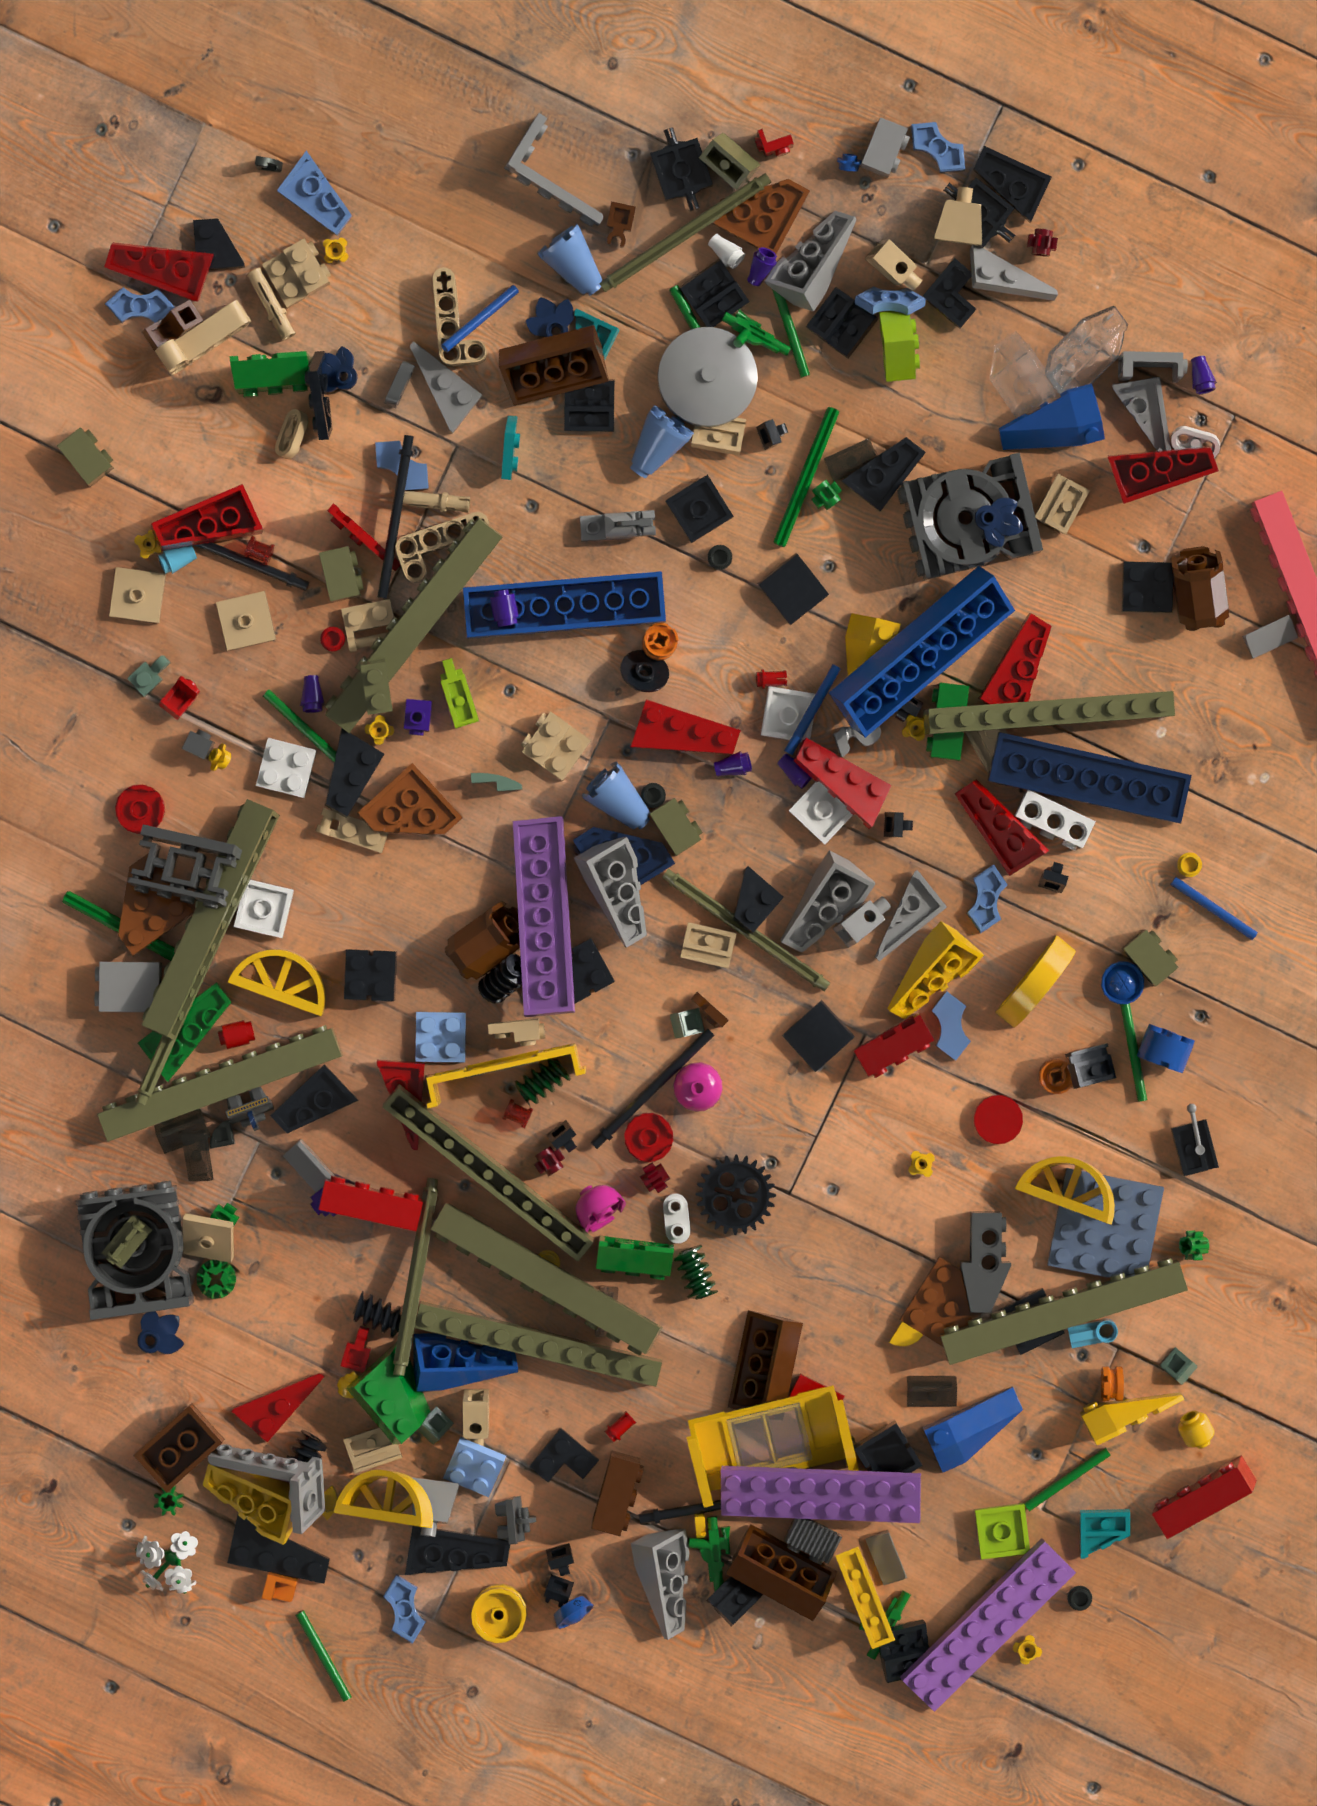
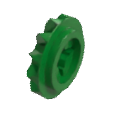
M209 1260L199 1268L196 1275L198 1288L202 1294L211 1299L227 1296L232 1292L236 1284V1274L233 1267L224 1261ZM208 1271L214 1275L223 1271L224 1273L220 1280L224 1287L217 1283L209 1287L208 1285L212 1278Z

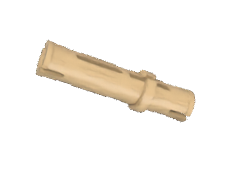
M261 268L249 272L247 277L250 279L269 315L267 317L269 322H273L281 340L284 341L294 336L296 332L286 317L287 312L285 308H281Z
M405 491L403 506L439 509L441 512L449 510L469 513L470 497L448 495L446 492L431 494Z

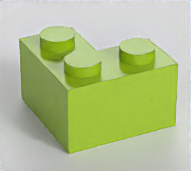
M897 311L879 312L886 382L916 379V369H920L919 354H915V349H919L915 319H911L910 315Z

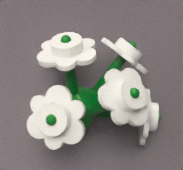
M187 1531L181 1534L175 1533L171 1537L172 1545L170 1548L163 1550L159 1547L157 1541H147V1536H144L142 1543L138 1542L135 1549L136 1557L141 1558L140 1564L145 1563V1566L151 1569L154 1566L159 1567L161 1559L165 1558V1563L153 1576L141 1570L140 1573L144 1576L142 1581L146 1587L151 1590L156 1588L163 1591L164 1588L157 1579L165 1571V1583L172 1585L169 1587L170 1591L177 1589V1593L185 1594L187 1591L192 1590L191 1586L196 1585L197 1582L196 1580L191 1581L192 1571L187 1568L183 1569L181 1560L196 1553L194 1548L198 1545V1540L190 1536ZM169 1565L176 1566L174 1569L166 1570Z

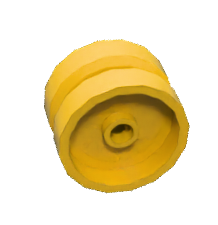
M492 1584L482 1589L476 1596L471 1611L472 1625L477 1634L484 1640L493 1643H505L514 1639L523 1629L527 1614L526 1603L521 1593L514 1587L506 1584ZM495 1611H502L503 1617H500V1615L494 1616Z

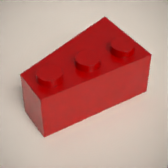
M916 1013L855 1048L853 1052L867 1076L873 1075L874 1078H877L887 1072V1066L893 1063L897 1066L909 1059V1054L915 1051L920 1053L930 1047L929 1043L935 1040L921 1015Z

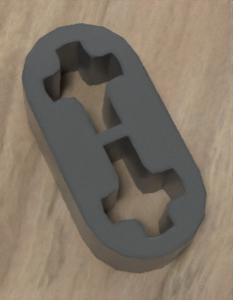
M406 361L402 362L384 404L395 409L397 408L413 374L415 365Z

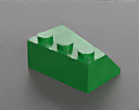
M307 351L272 354L271 359H268L266 355L256 354L247 357V360L239 361L238 356H229L235 390L238 394H243L244 398L257 397L258 392L268 391V395L283 394L284 389H293V392H305L310 387L305 384V371H308L310 366V356Z
M600 1235L596 1269H601V1272L613 1274L615 1271L625 1272V1275L640 1277V1273L650 1274V1278L665 1280V1276H670L674 1245Z
M397 1342L346 1388L393 1445L402 1444L420 1428L431 1412L423 1391H417L414 1370L410 1359L408 1367L405 1368L404 1376L393 1374L395 1366L393 1361Z

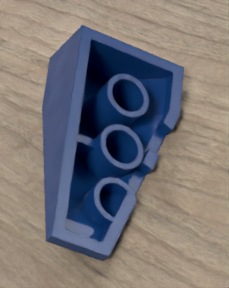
M1092 383L1066 390L1060 394L1061 397L1050 404L1045 402L1039 405L1041 409L1030 415L1023 414L1000 427L999 434L1002 449L1082 446L1104 440L1102 418Z
M437 1333L413 1335V1370L417 1391H442L518 1372L515 1352L487 1345H475L462 1339L461 1341L448 1339L446 1335Z
M1011 1387L922 1427L942 1472L944 1473L966 1463L1012 1421L1023 1408L1014 1388Z

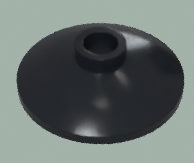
M643 650L632 651L622 660L620 666L622 678L635 690L655 692L662 689L669 679V668L666 662L649 658Z

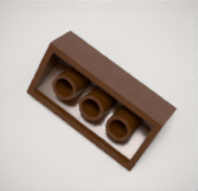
M594 325L499 349V369L514 406L609 382L602 346Z
M748 1310L728 1408L739 1410L788 1398L803 1326L802 1322ZM784 1412L770 1415L768 1419L783 1420Z
M750 1524L731 1559L726 1574L797 1612L801 1616L814 1621L826 1603L837 1571L823 1563L820 1565L813 1562L803 1552L798 1554L788 1549L785 1542Z

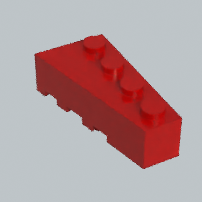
M1211 446L1108 455L1123 504L1219 471Z
M243 484L151 523V530L161 551L263 533V527Z
M646 700L631 748L733 755L741 730Z
M337 1176L325 1179L318 1210L417 1231L423 1200L419 1198V1195L404 1192V1194L394 1193V1189L387 1187L374 1189L370 1188V1184L356 1181L355 1185L345 1183V1178Z
M1241 1455L1231 1462L1224 1464L1213 1473L1204 1475L1193 1485H1187L1179 1489L1176 1495L1170 1499L1165 1497L1156 1502L1152 1516L1166 1539H1169L1253 1493L1257 1480Z

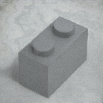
M880 117L862 161L861 168L886 178L889 177L890 172L896 173L901 161L896 157L900 149L905 151L910 136L906 135L908 128Z

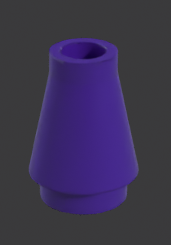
M764 247L754 252L747 281L754 286H760L776 265L777 255Z
M1197 356L1192 358V387L1196 390V394H1206L1214 391L1217 381L1206 361V357Z
M304 676L300 706L303 707V712L317 713L323 711L325 702L319 683V676Z
M739 751L725 759L714 762L717 777L747 775V772L752 771L748 752L742 753Z
M787 753L784 754L777 765L784 771L795 787L799 786L803 789L811 781L812 777L793 761L794 758Z

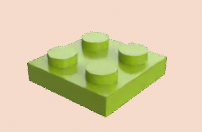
M1024 1503L974 1509L981 1560L1022 1555L1030 1550Z

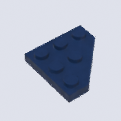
M596 827L591 828L573 840L580 853H583L595 845L627 837L637 857L638 867H636L640 886L675 864L662 842Z

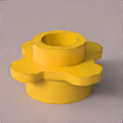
M341 237L338 240H324L323 247L326 252L324 260L327 263L339 260L346 262L348 260L346 239ZM334 248L338 249L337 253L333 252Z
M149 530L148 534L135 537L134 542L139 546L142 558L147 559L154 553L162 552L152 530ZM147 542H151V546L148 547L146 545Z
M909 714L906 718V726L902 729V735L904 737L911 736L915 740L921 741L925 737L924 717L918 718Z
M378 715L375 717V721L365 726V733L373 737L375 744L382 745L386 737L394 734V727L389 726L385 722L384 716ZM378 728H381V729H382V731H381L380 733L377 732V729H378Z
M221 743L218 748H214L209 754L210 770L216 771L217 768L220 770L225 769L231 760V753L225 750L226 745L224 743Z
M913 1151L911 1153V1166L908 1168L909 1173L912 1175L923 1174L925 1177H930L933 1174L931 1167L932 1162L935 1161V1156L932 1153L921 1154L919 1151ZM924 1162V1165L920 1166L919 1163Z
M1027 1635L1020 1643L1015 1642L1013 1645V1651L1018 1653L1022 1664L1027 1665L1031 1660L1042 1655V1649L1037 1647L1035 1638L1032 1635ZM1027 1647L1030 1648L1029 1652L1025 1651Z

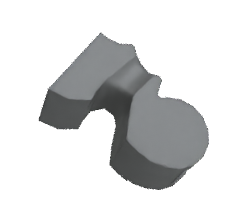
M841 727L837 733L833 734L840 756L843 757L849 752L848 740L850 738H855L864 747L878 741L881 729L877 727L865 738L852 727Z

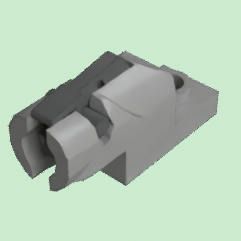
M654 510L580 516L581 541L630 539L631 537L656 535V528L653 526V520H655Z

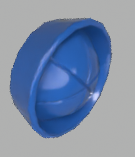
M1119 961L1111 964L1104 971L1101 987L1104 995L1110 1001L1116 1004H1129L1141 996L1144 989V977L1136 965L1130 962Z
M584 1596L569 1601L554 1613L556 1627L562 1629L578 1623L593 1609L594 1605Z

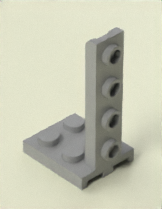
M538 113L504 169L518 175L516 180L529 187L532 184L537 187V193L544 198L550 200L552 197L559 201L558 206L568 213H571L573 210L581 215L579 219L591 227L593 224L598 226L603 220L602 213L521 163V161L526 162L535 149L531 145L534 139L539 141L548 127L544 124L547 118Z
M228 1444L219 1445L208 1455V1462L213 1466L289 1481V1499L291 1500L290 1520L293 1533L303 1534L325 1512L322 1458L312 1457L308 1462H302L295 1458H283L271 1453L254 1452L251 1449L235 1448Z

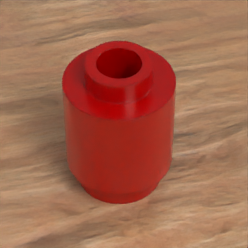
M242 1020L221 1025L222 1030L218 1031L221 1046L226 1045L227 1049L248 1045L250 1041L255 1040L251 1021L245 1022Z

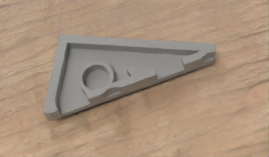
M971 246L972 288L1055 301L1058 296L1055 288L980 246Z
M413 341L410 348L449 430L454 433L480 400L482 394Z
M1160 377L1113 384L1112 389L1157 451L1171 450Z
M918 870L913 873L875 955L878 961L882 960L947 908Z

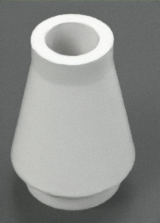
M715 234L708 243V246L713 249L726 267L736 268L745 257V253L740 246L724 239L719 234Z

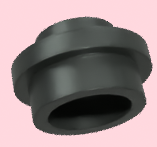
M716 545L708 553V562L715 569H725L732 562V552L724 545Z
M649 783L642 789L641 798L646 806L656 808L664 803L666 793L660 784Z
M1078 1585L1070 1589L1067 1600L1073 1609L1082 1611L1091 1605L1092 1594L1085 1586Z

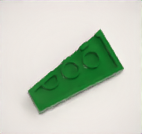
M217 982L194 999L161 1072V1075L167 1082L170 1081L232 1003ZM154 1031L138 1042V1045L150 1060H152L162 1038V1035Z

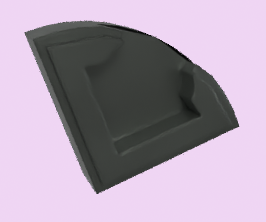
M256 156L255 165L257 169L274 172L282 171L283 163L281 161Z
M230 1120L222 1122L213 1131L210 1139V1149L235 1144Z

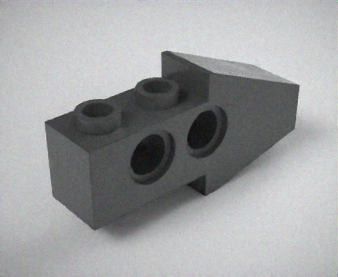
M970 1211V1261H960V1269L970 1312L991 1313L1011 1268L1010 1261H1001V1257H1006V1242H1002V1232H1006V1217H1002L1000 1211ZM987 1230H991L995 1234L994 1241L989 1244L982 1241V1234ZM987 1255L993 1256L995 1259L994 1265L991 1268L982 1267L981 1261L983 1257Z

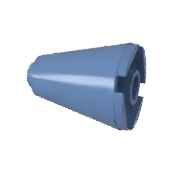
M578 224L569 227L553 238L549 244L550 247L547 248L545 245L538 251V256L582 295L588 293L590 296L601 288L599 283L602 281V277Z
M617 761L610 764L613 767L611 770L607 771L604 768L588 784L586 789L589 793H583L582 797L585 801L629 828L636 829L638 827L642 829L650 820L648 817L650 811L621 765Z

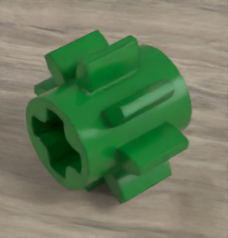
M825 480L812 490L815 496L811 500L818 509L823 506L827 511L841 500L838 494L842 490L835 481L829 484Z
M226 1203L224 1207L218 1204L210 1218L233 1222V1227L240 1217L235 1215L237 1208L229 1203Z
M1186 1231V1236L1180 1238L1179 1250L1185 1255V1260H1203L1202 1255L1209 1252V1240L1203 1236V1231Z
M176 1485L167 1493L162 1488V1494H154V1497L159 1499L154 1508L160 1507L162 1515L167 1511H171V1514L174 1516L176 1514L175 1507L183 1508L184 1506L183 1503L179 1502L184 1493L178 1494L175 1491ZM168 1495L173 1496L172 1501L175 1502L171 1503L170 1506H167L166 1500L163 1499Z

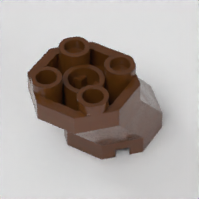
M1205 546L1183 549L1180 551V556L1177 559L1175 555L1171 558L1179 622L1184 624L1186 630L1196 631L1199 628L1207 627L1220 628L1225 625V620L1229 617L1221 552L1215 550V554L1211 553L1209 548Z
M501 901L447 939L448 945L445 947V953L453 961L463 978L470 979L472 977L477 980L490 972L509 955L515 954L520 950L517 908L512 906L509 909L505 907L507 903Z

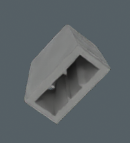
M883 896L874 903L869 900L835 926L833 930L849 948L885 920L883 914L891 906ZM864 914L869 917V922L865 920Z
M413 1478L425 1490L433 1513L432 1528L422 1527L421 1535L436 1537L437 1523L448 1524L459 1490V1484ZM414 1503L412 1504V1515H416Z

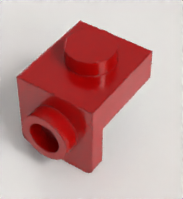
M763 129L757 130L758 137L754 138L758 152L763 151L765 157L776 154V157L790 153V148L794 146L791 134L767 142Z
M180 676L175 685L160 701L159 706L176 720H179L194 703L200 690L193 681Z

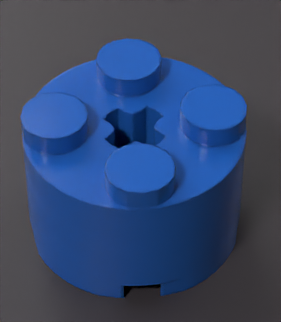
M1149 1024L1137 1056L1157 1065L1183 1073L1195 1040Z

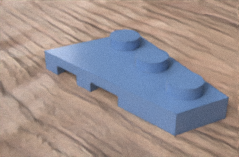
M306 150L280 185L277 192L338 236L352 215Z

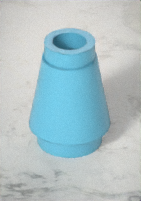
M192 546L165 550L163 554L158 555L165 574L169 572L173 574L197 559Z

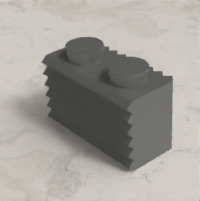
M794 1518L784 1537V1542L788 1543L786 1546L788 1549L798 1554L802 1550L810 1554V1560L822 1565L823 1561L829 1564L842 1539V1535L811 1519Z

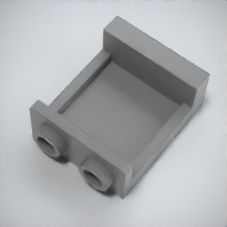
M1123 351L1118 357V382H1128L1133 377V367L1172 368V383H1178L1184 377V374H1187L1188 361L1183 359V353Z
M99 962V966L95 967V981H99V991H95L94 998L95 1006H99V1012H145L153 1002V993L156 987L162 982V962Z

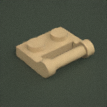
M390 599L341 609L350 653L356 652L358 648L372 646L379 636L381 638L385 637L387 633L355 639L354 632L388 625L394 618Z

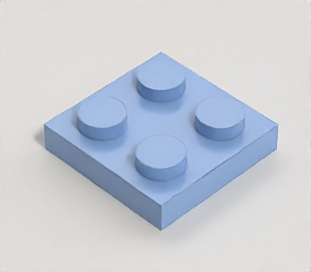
M416 1012L415 1062H465L466 1013Z
M460 1437L443 1479L458 1483L460 1486L489 1497L506 1456Z

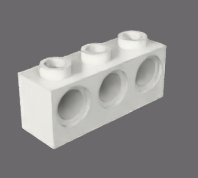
M1030 790L1025 791L1014 815L1027 829H1031L1034 826L1041 830L1040 835L1050 840L1057 837L1063 840V846L1074 851L1077 847L1080 849L1084 847L1096 822ZM1034 804L1037 807L1038 812L1034 818H1029L1025 815L1024 809L1026 805ZM1051 814L1057 815L1060 819V824L1055 829L1050 828L1047 824V818ZM1073 825H1078L1082 829V836L1079 839H1073L1070 836L1069 830Z

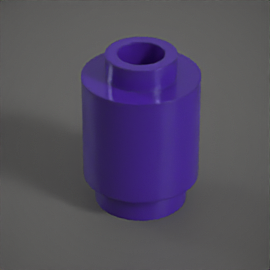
M508 589L494 592V597L490 598L493 618L494 621H497L498 627L516 624V617L519 616L514 593L509 594Z

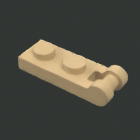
M323 808L321 813L323 818L321 824L317 825L316 832L379 853L383 852L388 833L373 832L362 820L350 816L345 818L335 811ZM333 819L340 821L337 830L330 828Z

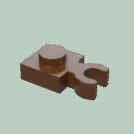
M611 201L607 227L613 228V232L607 237V245L611 246L612 239L619 237L621 239L620 248H624L626 238L623 232H631L636 206Z
M696 992L691 998L694 1003L707 1013L704 1018L714 1027L718 1024L723 1027L729 1021L700 993Z

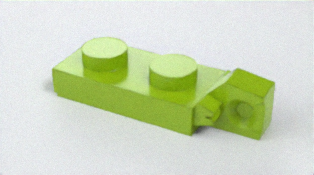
M452 658L443 660L446 673L440 675L441 684L455 729L478 722L479 718L462 668L456 670Z

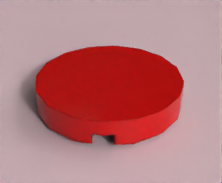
M143 784L132 785L119 795L115 805L116 817L127 831L140 834L143 825L158 827L161 824L165 815V802L160 793L154 788Z
M991 1095L983 1099L976 1107L974 1127L978 1135L985 1141L993 1144H1005L1014 1140L1020 1133L1023 1125V1113L1019 1105L1011 1098L1003 1095Z
M642 1113L634 1117L628 1123L624 1133L625 1145L629 1153L636 1159L644 1162H655L664 1158L673 1144V1130L669 1122L661 1115L655 1113Z

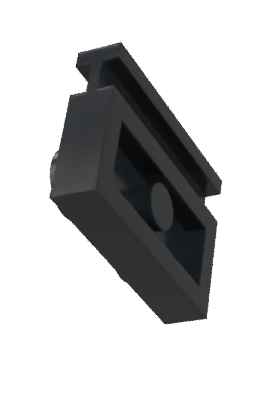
M1108 1043L1065 1054V1057L1069 1059L1068 1069L1074 1089L1116 1078L1111 1054H1108L1106 1048L1109 1047Z
M1207 1119L1197 1121L1201 1145L1205 1148V1152L1202 1155L1195 1153L1196 1141L1192 1122L1171 1128L1183 1176L1219 1168Z
M730 1576L706 1601L732 1627L764 1594L757 1592L755 1589Z

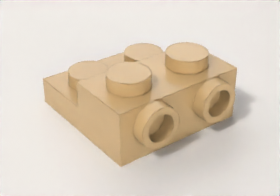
M305 238L262 264L287 309L330 285L327 279L331 276L325 263L319 265L315 256L319 255L312 241L307 243Z
M550 711L548 715L543 713L535 724L539 727L535 734L531 735L529 733L521 744L524 747L522 753L563 781L591 740Z
M539 1018L488 1024L489 1035L494 1034L495 1039L510 1037V1032H514L515 1042H520V1046L535 1045L536 1040L545 1039L544 1023H539Z

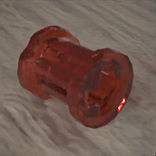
M251 536L244 557L248 558L251 556L263 561L264 565H268L275 545H267L257 541L256 537Z
M510 1099L502 1119L514 1121L520 1124L521 1128L525 1129L533 1108L527 1109L514 1103L513 1099Z

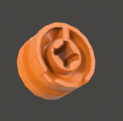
M655 623L648 628L643 636V651L653 660H666L671 657L677 648L678 634L675 629L666 623ZM657 638H662L664 640L663 646L659 643H655Z
M1051 1059L1045 1062L1039 1071L1041 1086L1053 1094L1067 1092L1073 1085L1068 1069L1069 1064L1059 1059ZM1059 1072L1061 1079L1053 1081L1052 1073Z
M1102 1366V1401H1109L1110 1399L1123 1401V1367L1115 1366V1369H1110L1108 1366Z

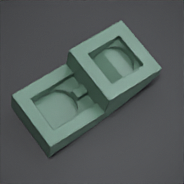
M471 773L472 784L496 782L498 792L523 790L522 784L504 776L489 773Z

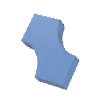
M936 122L911 124L913 150L923 151L931 155L937 162L940 173L965 171L963 144H955L946 140L940 134Z
M123 287L105 303L122 323L134 317H145L156 323L163 319L170 310L175 308L159 289L147 295H136Z
M872 287L855 296V304L871 314L881 311H897L910 315L924 307L926 301L924 297L911 291L909 288L888 291Z
M375 442L377 468L388 469L398 475L401 457L399 449H402L401 442ZM410 459L405 491L429 489L427 464L417 463Z
M994 864L973 878L977 887V897L967 915L980 933L1001 920L997 910V901L1001 891L1008 884Z
M946 991L931 1011L938 1018L941 1027V1034L936 1046L956 1061L971 1041L965 1035L961 1024L962 1014L966 1006Z
M396 1574L383 1596L392 1605L395 1613V1622L391 1631L413 1643L426 1622L418 1614L414 1604V1596L418 1587Z

